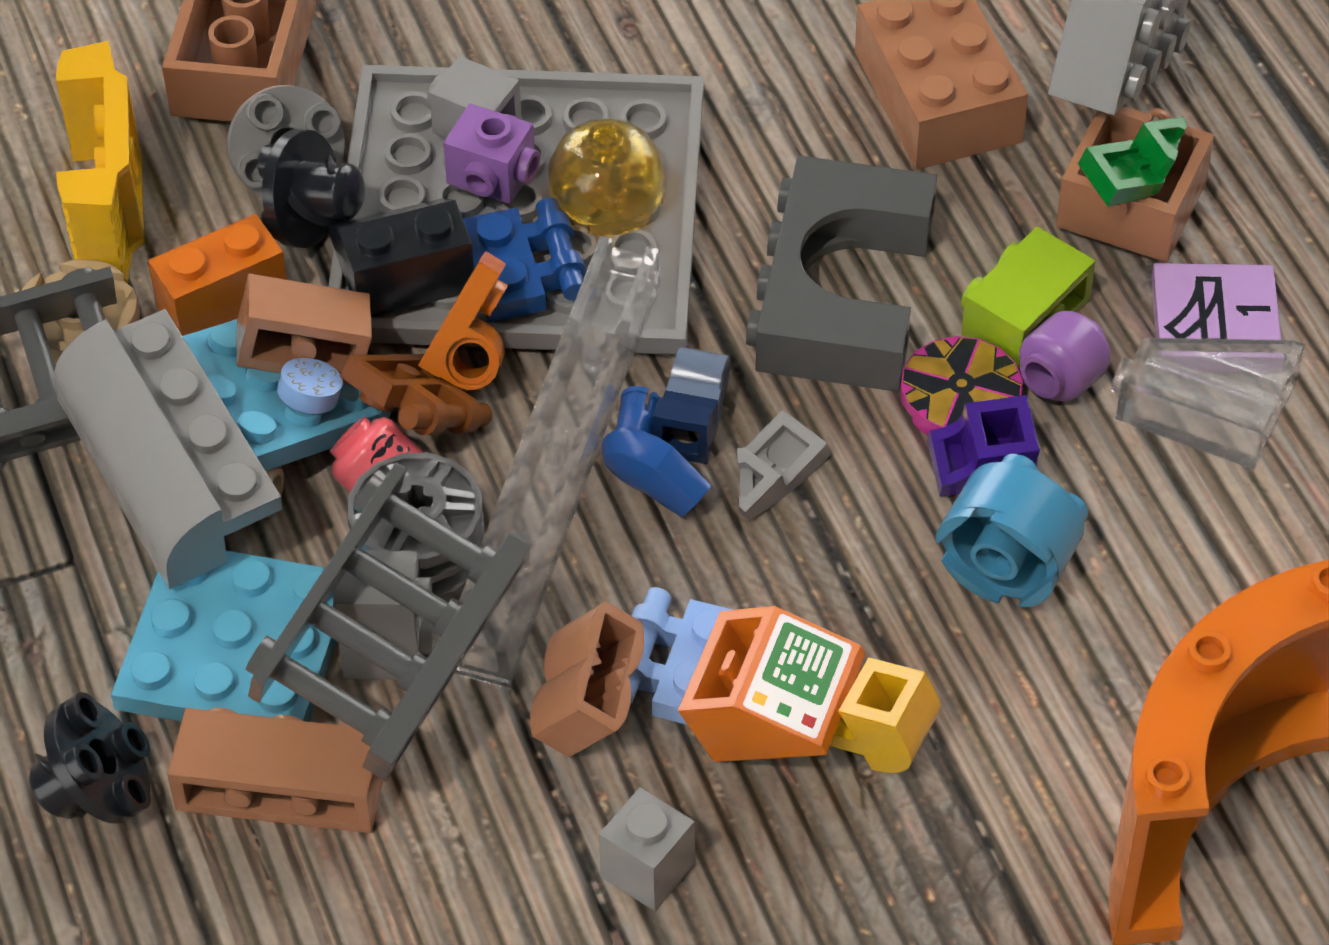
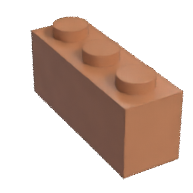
M185 708L167 774L175 811L372 833L384 780L363 768L370 746L361 741L364 736L362 733L345 723L335 725L308 722L290 715L264 717L238 714L227 708H212L209 710Z

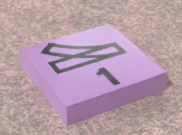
M1153 264L1151 284L1158 371L1280 372L1283 351L1273 265Z

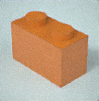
M257 214L148 260L157 309L159 311L167 310L182 336L236 320L248 274L287 280L283 251Z

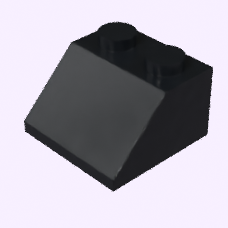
M441 198L328 226L329 236L348 289L350 291L370 294L371 317L458 296L474 271L472 242L456 200Z

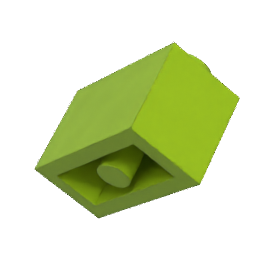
M1036 226L1020 243L1012 242L1002 253L998 264L984 278L978 276L967 286L961 298V307L964 309L961 335L963 337L978 338L1001 348L1016 362L1020 370L1019 349L1024 339L1032 331L1057 312L1073 311L1078 313L1090 301L1096 260Z

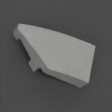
M783 409L746 447L737 448V462L740 469L739 509L742 516L748 521L784 498L831 455L827 442Z

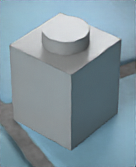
M458 56L444 75L439 74L433 80L428 90L427 105L431 110L432 132L443 138H447L469 103L502 114L513 115L522 120L519 79Z
M639 787L599 833L601 878L653 911H656L695 865V821Z

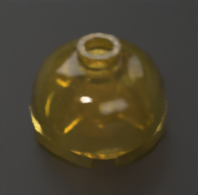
M602 118L592 119L576 125L558 142L550 159L548 169L550 197L558 201L560 210L567 213L569 219L579 224L587 225L589 234L597 236L623 235L641 228L652 220V211L659 203L662 205L666 197L665 173L661 152L644 130L628 121Z

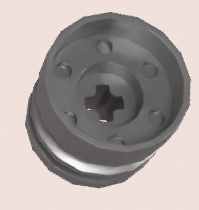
M402 453L382 460L358 478L348 496L349 529H351L361 514L353 509L354 504L367 482L373 475L384 480L394 463L398 462L406 467L407 471L397 497L480 548L484 549L486 546L482 493L472 474L452 459L432 453ZM384 519L380 520L362 547V550L417 551L420 577H431L432 593L448 603L452 598L464 603L475 586L474 582L467 579L469 573L467 570Z

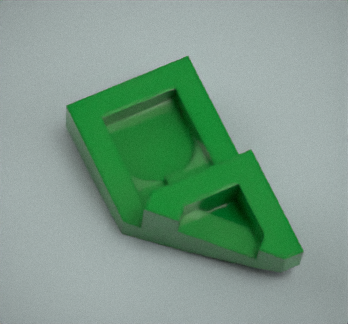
M1183 117L1145 122L1142 124L1134 140L1086 147L1078 165L1107 207L1155 195L1160 191L1167 174L1176 160L1178 144L1186 129L1187 122Z

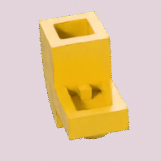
M868 657L839 709L841 719L830 746L863 755L871 770L899 773L907 770L941 709L940 699L926 672Z

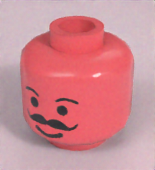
M364 416L354 423L330 450V453L336 458L332 465V475L337 482L351 493L358 478L377 462L402 453H423V451L391 419L381 417L370 422Z

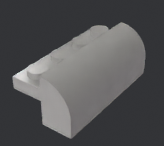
M166 309L115 331L112 330L105 319L80 334L63 351L54 369V382L58 402L168 589L227 563L224 536L282 510L279 492Z

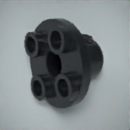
M308 129L290 130L284 133L274 145H265L260 151L257 162L259 175L263 179V212L260 220L272 237L281 244L292 248H310L324 238L328 232V226L350 221L360 211L365 198V183L360 170L350 163H337L329 142L317 131Z
M85 692L77 693L49 713L44 725V743L47 755L44 757L35 753L36 763L33 764L29 773V784L32 794L45 811L57 817H68L75 813L82 818L86 813H89L101 821L118 824L128 821L150 806V777L144 759L150 753V745L141 728L131 722L123 724L110 710L97 703L92 696Z

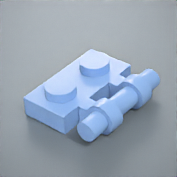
M652 587L648 589L644 602L635 606L631 615L642 622L644 630L642 658L638 667L629 676L631 703L637 690L653 693L652 716L687 725L678 712V708L719 612L733 609L690 599L683 619L672 617L667 614L672 599L671 595L662 588ZM654 644L672 648L666 665L652 662L649 659Z

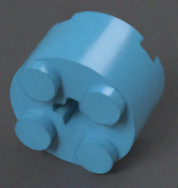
M1008 454L1002 462L984 464L972 472L937 530L935 536L936 545L942 541L946 552L941 561L946 570L956 581L972 593L995 603H999L1003 595L1020 598L1021 600L1017 607H1032L1044 602L1056 586L1082 540L1084 521L1088 516V508L1081 498L1067 493L1058 483L1038 472L1037 466L1030 459L1019 454Z

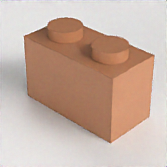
M248 274L237 318L236 366L281 373L284 364L290 360L312 358L331 365L341 375L349 355H367L372 338L370 294ZM342 379L343 384H349L347 381Z

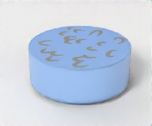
M297 358L288 361L282 367L277 393L287 406L298 412L322 414L331 411L337 406L343 380L340 377V373L334 367L323 361L312 358Z

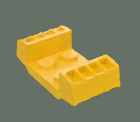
M104 41L61 52L57 64L56 83L73 162L95 160V168L56 172V178L74 260H97L115 266L124 274L125 282L128 284L133 253L144 244L142 154L128 79L125 75L115 70L109 41Z

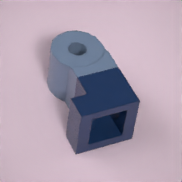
M680 347L675 356L663 398H658L652 415V435L672 445L687 461L707 464L723 412L722 404L730 372L729 355ZM672 428L699 432V440L692 443H683L674 439L670 431Z

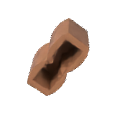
M604 601L554 633L548 643L544 659L546 683L537 691L531 706L530 727L532 737L571 757L614 733L622 726L631 704L629 676L638 667L644 650V630L641 621Z

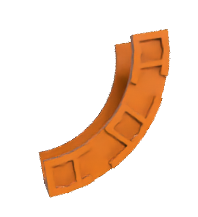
M1329 560L1284 571L1259 581L1228 598L1205 615L1179 641L1162 664L1147 693L1138 720L1109 881L1108 916L1112 945H1134L1180 940L1183 930L1180 907V875L1185 852L1194 831H1197L1209 812L1228 794L1229 786L1253 769L1259 773L1268 767L1291 758L1329 750Z

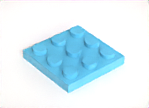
M237 319L183 336L265 471L332 448L340 437L364 416L370 422L381 417L390 418L391 411H382L364 403L359 398L360 391L349 384L342 385L338 404L329 412L306 414L290 408L280 399L277 393L281 373L236 366Z
M226 550L227 563L171 589H168L160 573L157 572L111 693L114 710L182 722L185 708L202 710L227 708L238 714L264 717L290 715L310 722L315 704L274 680L260 703L248 697L253 674L245 669L253 653L266 635L277 641L325 567ZM334 591L326 602L332 607ZM310 626L290 657L325 678L337 641L315 627Z

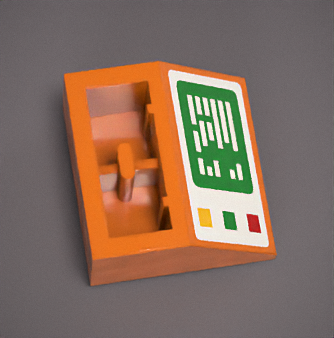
M776 606L720 611L678 708V712L714 762L827 755L841 719L839 709L857 678L866 653L860 644Z

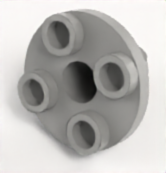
M293 85L272 86L252 95L235 113L227 138L230 164L239 180L260 197H262L263 179L259 175L257 167L259 153L265 145H274L284 133L290 130L308 129L317 131L329 142L337 163H342L345 139L340 117L337 111L316 93Z

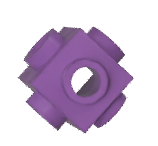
M469 103L443 142L446 183L468 190L478 196L490 197L511 204L523 183L530 184L538 171L540 152L535 150L533 123L520 120L513 115L502 114Z

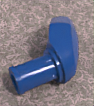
M642 386L628 387L621 393V404L616 429L603 438L602 457L605 465L619 480L649 495L682 518L700 501L712 486L672 445L652 435V415L659 398L658 394L652 392L649 395L648 405H645L649 388Z

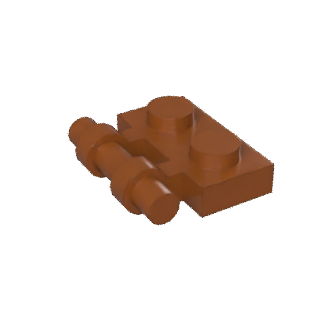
M424 354L349 355L340 375L342 379L360 391L359 398L369 406L382 411H393L394 407H400L401 409L398 414L400 425L404 429L414 430L420 435H437L446 428L455 434L473 433L479 427L488 425L492 419V410L487 403L478 402L475 398L464 392L465 389L456 387L443 378H438L419 367L418 364Z

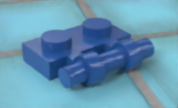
M547 197L537 202L535 209L538 219L533 223H522L518 207L463 218L472 242L474 269L485 251L506 263L498 279L508 286L490 317L485 315L487 322L546 311L545 292L562 289L564 298L570 301L581 299L587 293L584 282L587 269L581 253L573 249L571 239L574 231L569 216L560 210L558 201L555 198ZM549 249L551 255L549 261L536 264L532 253Z

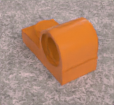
M486 251L484 252L418 364L419 367L465 390L483 388L496 377L505 355L504 341L494 327L476 317V315L480 311L490 317L508 285L498 279L506 265L505 262ZM465 343L481 345L489 356L488 365L482 368L466 366L458 355V347Z

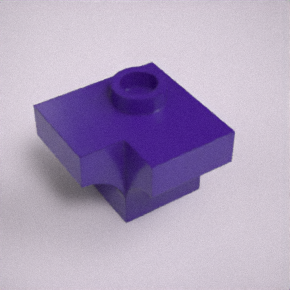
M1027 395L965 403L962 416L948 426L930 430L927 441L939 497L960 494L972 472L984 464L1002 462L1008 454H1019L1027 457L1037 466L1040 453Z

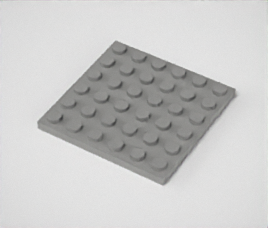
M362 65L347 163L355 165L360 170L365 183V198L360 211L351 220L446 198L456 200L462 218L518 207L522 223L528 224L536 222L538 219L535 209L538 201L547 197L555 198L558 201L560 210L569 216L574 231L571 239L573 249L580 252L587 269V274L584 278L587 293L581 299L570 301L564 298L562 289L545 292L546 311L493 322H487L485 314L478 311L476 317L490 324L500 333L505 348L677 354L680 347L686 348L704 76L494 69L519 79L522 120L533 123L535 150L540 152V163L535 178L528 185L523 183L512 203L508 204L490 197L475 195L468 190L446 183L443 142L446 138L432 132L431 110L427 105V94L433 80L439 74L444 75L449 68ZM549 249L532 253L536 264L549 261L551 258ZM334 250L328 287L349 290ZM458 296L371 317L372 338L370 343L430 345ZM465 343L461 345L466 347H482L481 345L476 343Z

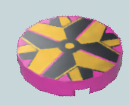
M954 336L934 340L913 353L903 367L900 401L903 409L906 408L907 412L912 416V423L921 432L929 435L930 430L943 428L957 421L963 414L965 403L1021 396L1023 379L1016 362L1001 348L978 338Z

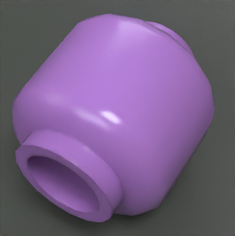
M1057 312L1047 318L1024 339L1019 349L1021 375L1028 388L1043 398L1069 402L1081 396L1104 375L1110 364V348L1104 331L1094 320L1077 312Z

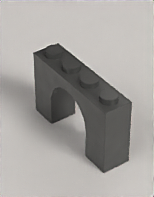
M797 155L792 179L783 177L780 184L777 212L784 213L782 222L772 220L770 226L767 256L774 257L772 266L762 264L760 268L757 300L763 301L761 311L751 309L748 319L746 345L756 347L755 371L899 392L909 343L911 307L835 295L818 286L807 275L806 270L816 260L829 253L851 248L926 257L935 212L938 174Z

